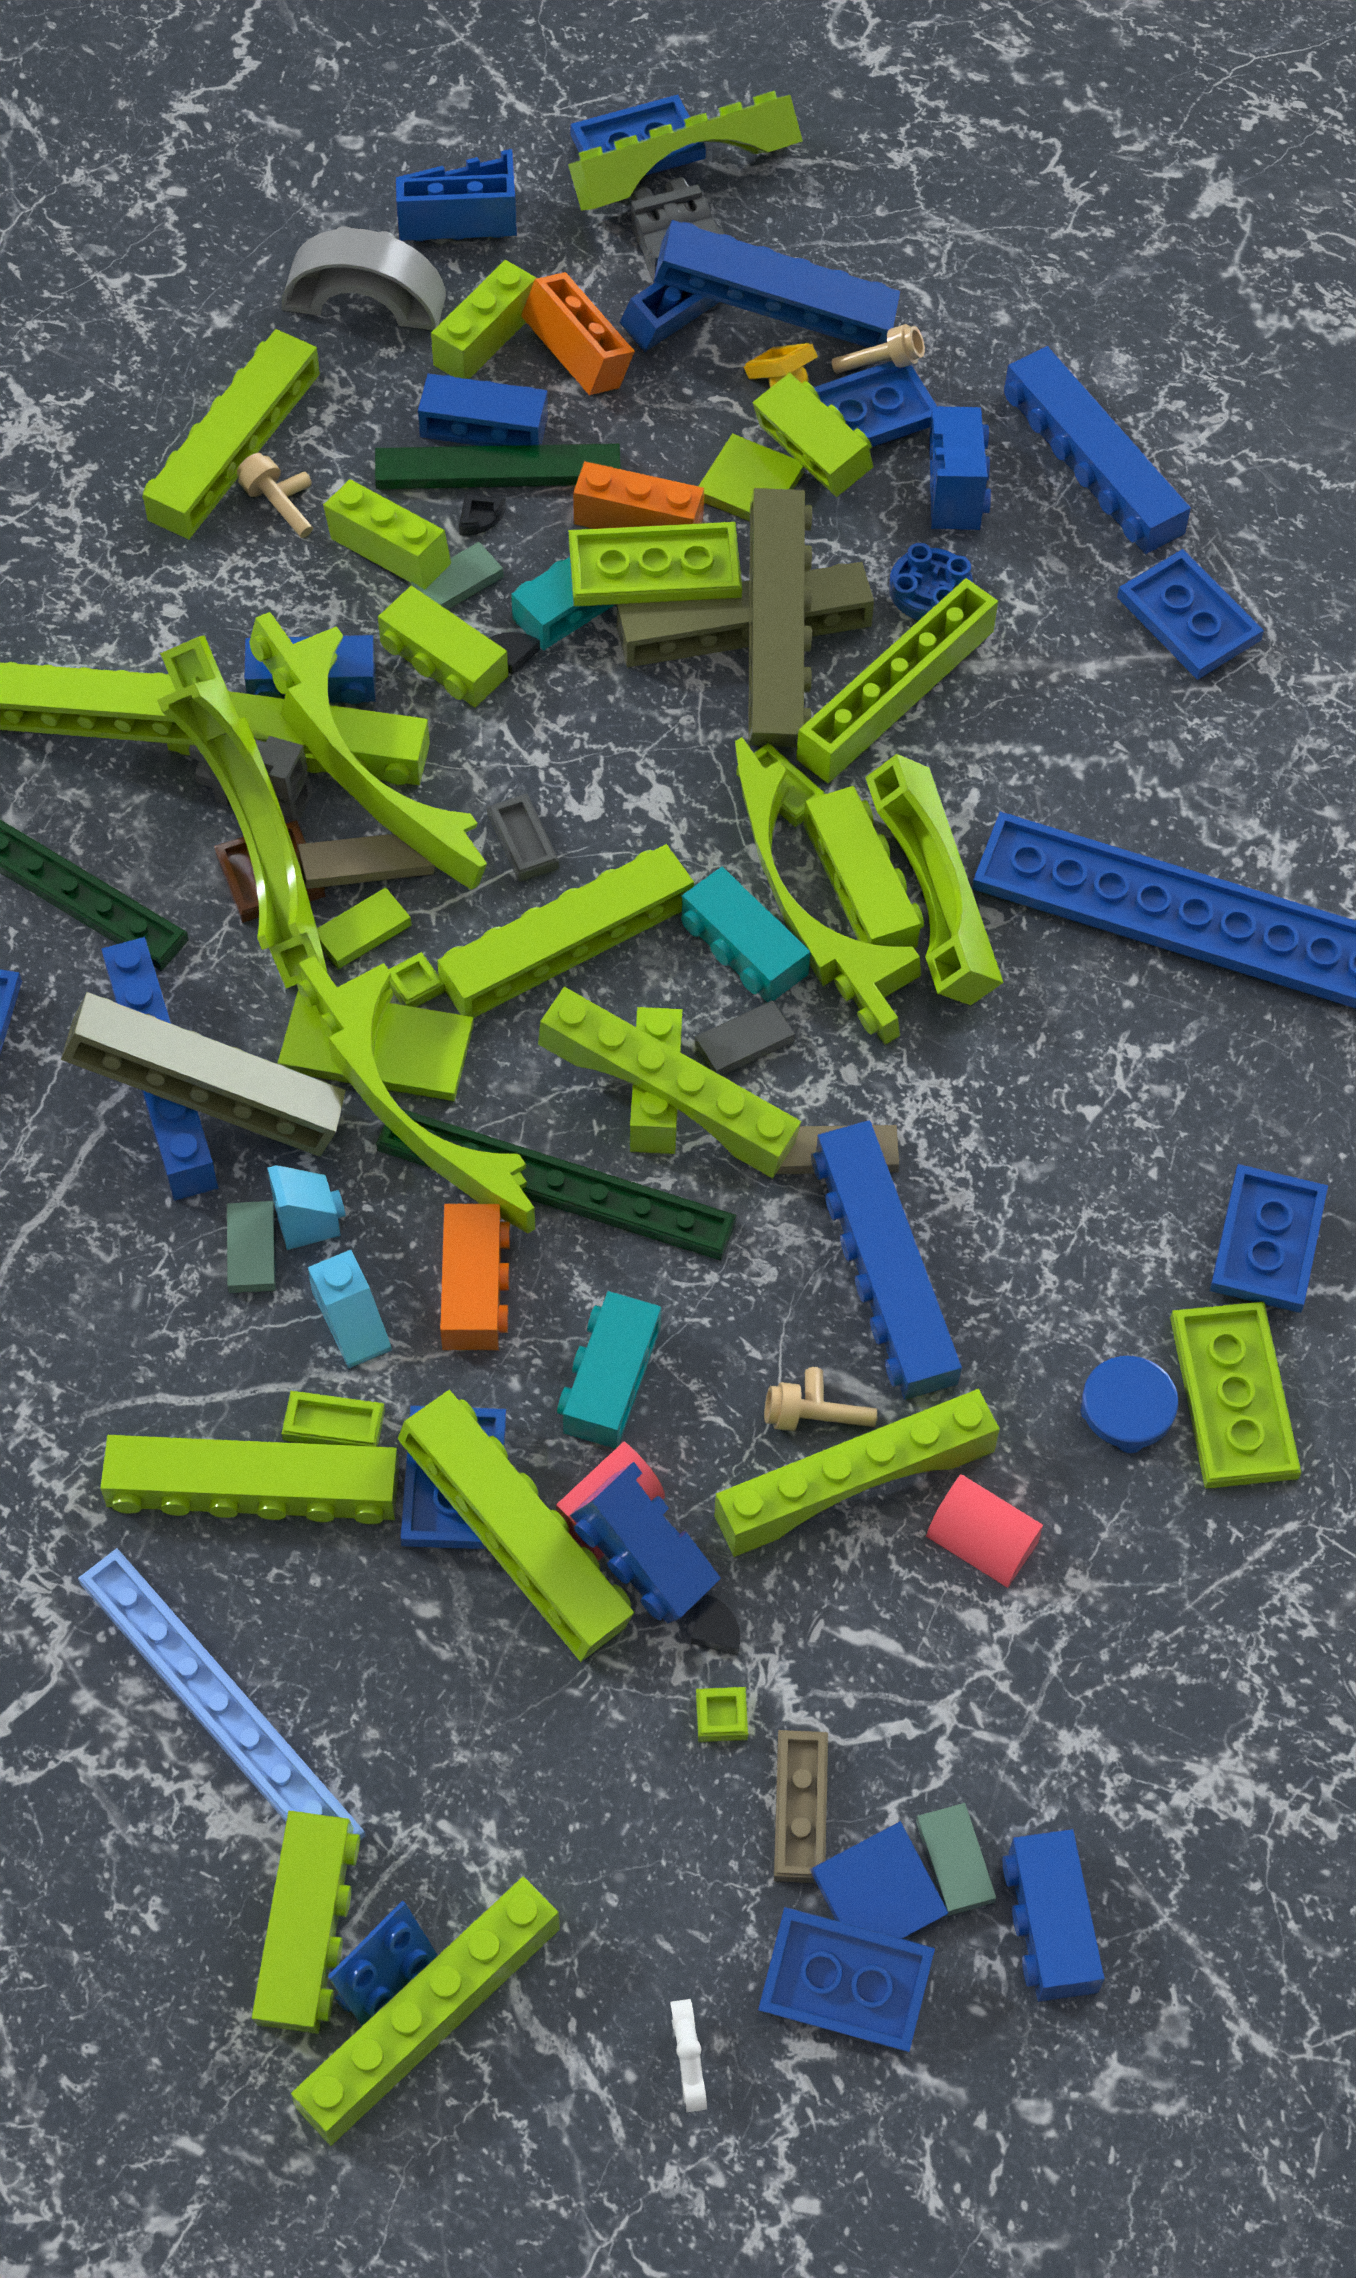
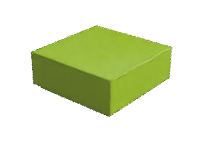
M422 952L389 969L391 972L390 987L401 1005L418 1007L445 992L443 981Z
M746 1687L696 1689L698 1742L748 1740Z

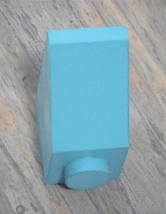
M278 1165L267 1168L275 1212L287 1250L341 1236L338 1218L346 1216L339 1190L330 1192L326 1175Z
M352 1250L308 1267L312 1294L348 1369L392 1351L370 1287Z

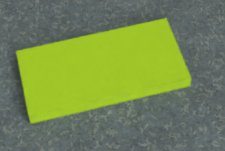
M735 522L568 530L574 606L742 598V580Z
M298 990L278 1064L310 1077L350 1083L331 1059L329 1036L320 1021L322 1014L315 1005L309 1007ZM389 1003L378 1027L374 1050L376 1068L386 1089L455 1101L474 1027V1018Z
M1254 1302L1173 1310L1170 1319L1205 1489L1299 1479L1301 1468L1265 1303Z

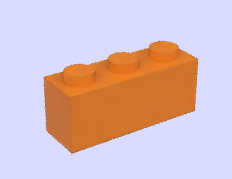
M566 272L536 278L521 317L588 395L620 388L635 352L633 348Z
M584 461L573 492L574 524L593 529L701 524L704 511V488Z
M444 1204L440 1323L442 1350H499V1333H508V1305H500V1291H509V1263H501V1249H510V1221H501L499 1204Z

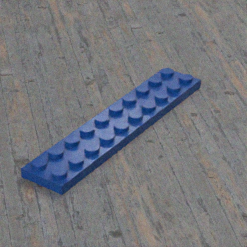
M1001 811L999 812L973 879V890L1356 1008V920Z

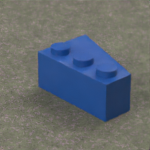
M512 149L501 151V158L480 163V160L476 157L466 160V167L446 172L444 167L440 166L396 177L399 240H461L475 237L501 238L504 236H517Z
M932 406L929 429L931 529L980 530L982 513H990L991 489L986 488L987 481H989L990 457L985 455V449H988L989 425L982 424L981 407Z
M632 1462L609 1477L569 1516L577 1523L574 1529L578 1536L592 1548L597 1545L608 1557L607 1566L615 1577L624 1584L630 1582L643 1596L640 1602L645 1610L655 1619H664L669 1624L680 1619L721 1577L688 1533L685 1531L679 1533L663 1516L669 1508L662 1498L656 1496L652 1501L636 1481L642 1472L635 1462Z

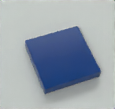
M901 1821L809 1869L835 1920L902 1939L949 1914Z

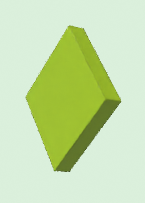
M732 433L698 487L704 488V503L750 521V501L754 488L794 490L803 476L805 468L792 457Z

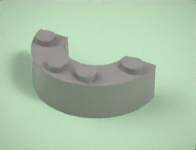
M342 226L310 238L298 249L293 259L283 293L282 311L321 316L323 305L330 297L341 293H358L372 297L384 304L394 314L398 326L434 330L440 322L446 299V290L439 272L430 261L410 245L398 240L393 234L385 231L375 232Z

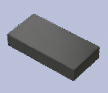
M527 793L487 806L488 818L518 882L559 869V859Z
M772 1000L695 1036V1046L710 1070L723 1076L793 1043L795 1033Z

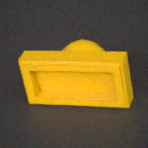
M809 343L772 347L748 361L743 367L749 379L768 378L770 388L789 372L798 381L803 383L804 381L808 382L807 370L804 368V365L817 358L818 355L813 344Z

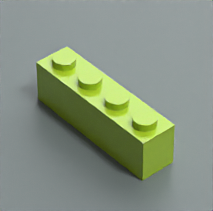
M854 786L805 800L803 825L858 941L891 947H918L920 929L924 927L922 912L917 903L911 904L906 894L907 885L905 877L900 868L894 869L889 859L890 849L888 842L883 834H877L873 826L874 818L868 801H861Z
M288 1810L252 2012V2020L258 2026L319 2034L321 2021L330 2020L334 1990L326 1989L330 1968L335 1969L340 1964L343 1938L335 1937L338 1917H347L351 1900V1886L344 1885L347 1865H356L360 1846V1835L353 1834L354 1828L348 1818Z

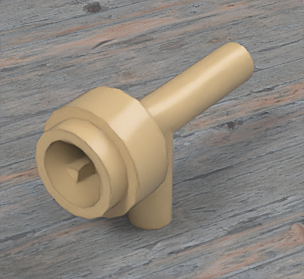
M904 324L888 330L886 343L833 358L832 368L836 374L879 361H893L899 368L915 364L925 353L923 337L916 326L910 327Z
M255 453L247 457L237 469L238 483L250 497L264 494L300 538L308 536L313 530L312 525L288 497L310 487V476L306 472H301L276 484L281 475V470L269 456Z
M810 1367L805 1370V1399H801L800 1384L780 1382L778 1386H770L765 1401L764 1418L765 1423L773 1424L774 1429L795 1431L799 1418L875 1427L877 1409L824 1402L823 1370L818 1367Z

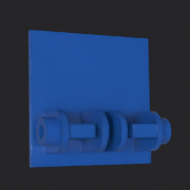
M401 1901L328 1975V1978L339 1993L334 1998L335 2001L347 2013L351 2011L361 2027L438 1956L404 1901Z

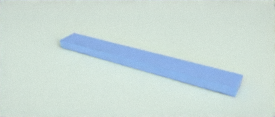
M118 1548L78 1578L80 1585L285 1822L287 1821L288 1810L348 1818L354 1828L353 1834L360 1835V1840L365 1837V1832Z

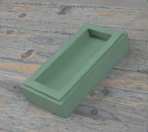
M477 542L450 558L451 565L425 590L412 581L411 585L448 610L504 577L503 567L480 542Z
M273 1201L227 1203V1287L229 1293L276 1291L275 1208Z
M962 1803L918 1815L916 1818L917 1827L940 1897L949 1913L946 1916L994 1904L996 1895L966 1804Z

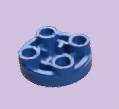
M915 543L908 548V552L897 560L891 570L889 581L890 597L902 613L915 620H920L965 578L973 582L971 563L964 556H957L939 548H930L925 543Z
M1119 1356L1104 1361L1091 1372L1083 1390L1080 1411L1082 1417L1098 1437L1109 1444L1117 1446L1123 1452L1136 1453L1143 1447L1156 1443L1168 1433L1177 1414L1178 1394L1170 1376L1157 1364L1141 1357Z

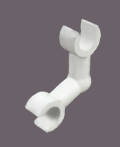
M691 1999L670 2002L673 2017L672 2026L677 2041L676 2052L680 2060L682 2092L686 2113L707 2110L700 2059L701 2045L697 2039Z

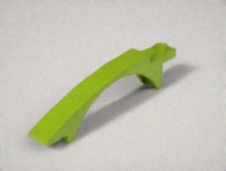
M271 612L256 617L249 641L250 649L254 657L258 661L263 662L272 674L278 691L281 694H286L280 714L323 768L380 824L447 875L471 890L477 888L487 862L466 834V832L475 829L478 824L471 813L434 808L396 792L373 776L355 758L341 738L331 714L327 692L328 674L337 660L335 652L343 639V634L338 627H333L293 644Z
M205 635L160 653L176 692L157 699L162 713L184 731L203 755L221 784L243 833L257 886L259 903L257 939L261 949L269 948L285 988L301 982L299 963L315 955L327 972L319 934L301 869L275 790L247 718H239Z
M743 737L735 741L743 798L759 861L789 931L810 950V966L821 985L825 986L834 980L842 997L846 1001L853 999L859 1007L860 1011L857 1012V1015L865 1030L870 1035L876 1032L884 1045L898 1038L900 1031L898 1017L885 1000V997L921 976L920 956L913 946L891 947L874 945L841 935L814 919L795 901L780 879L772 857V839L775 822L781 805L789 792V786L784 780L787 770L780 760L764 768Z
M315 955L300 962L301 982L297 983V987L305 1003L309 1007L315 1005L322 1014L320 1021L329 1036L331 1059L373 1113L431 1169L480 1204H499L502 1219L510 1221V1224L527 1234L535 1230V1208L522 1191V1188L527 1186V1181L520 1172L526 1169V1164L519 1154L482 1152L461 1147L439 1138L414 1122L401 1110L384 1086L376 1068L374 1050L379 1024L393 997V991L390 987L391 972L383 963L336 987Z

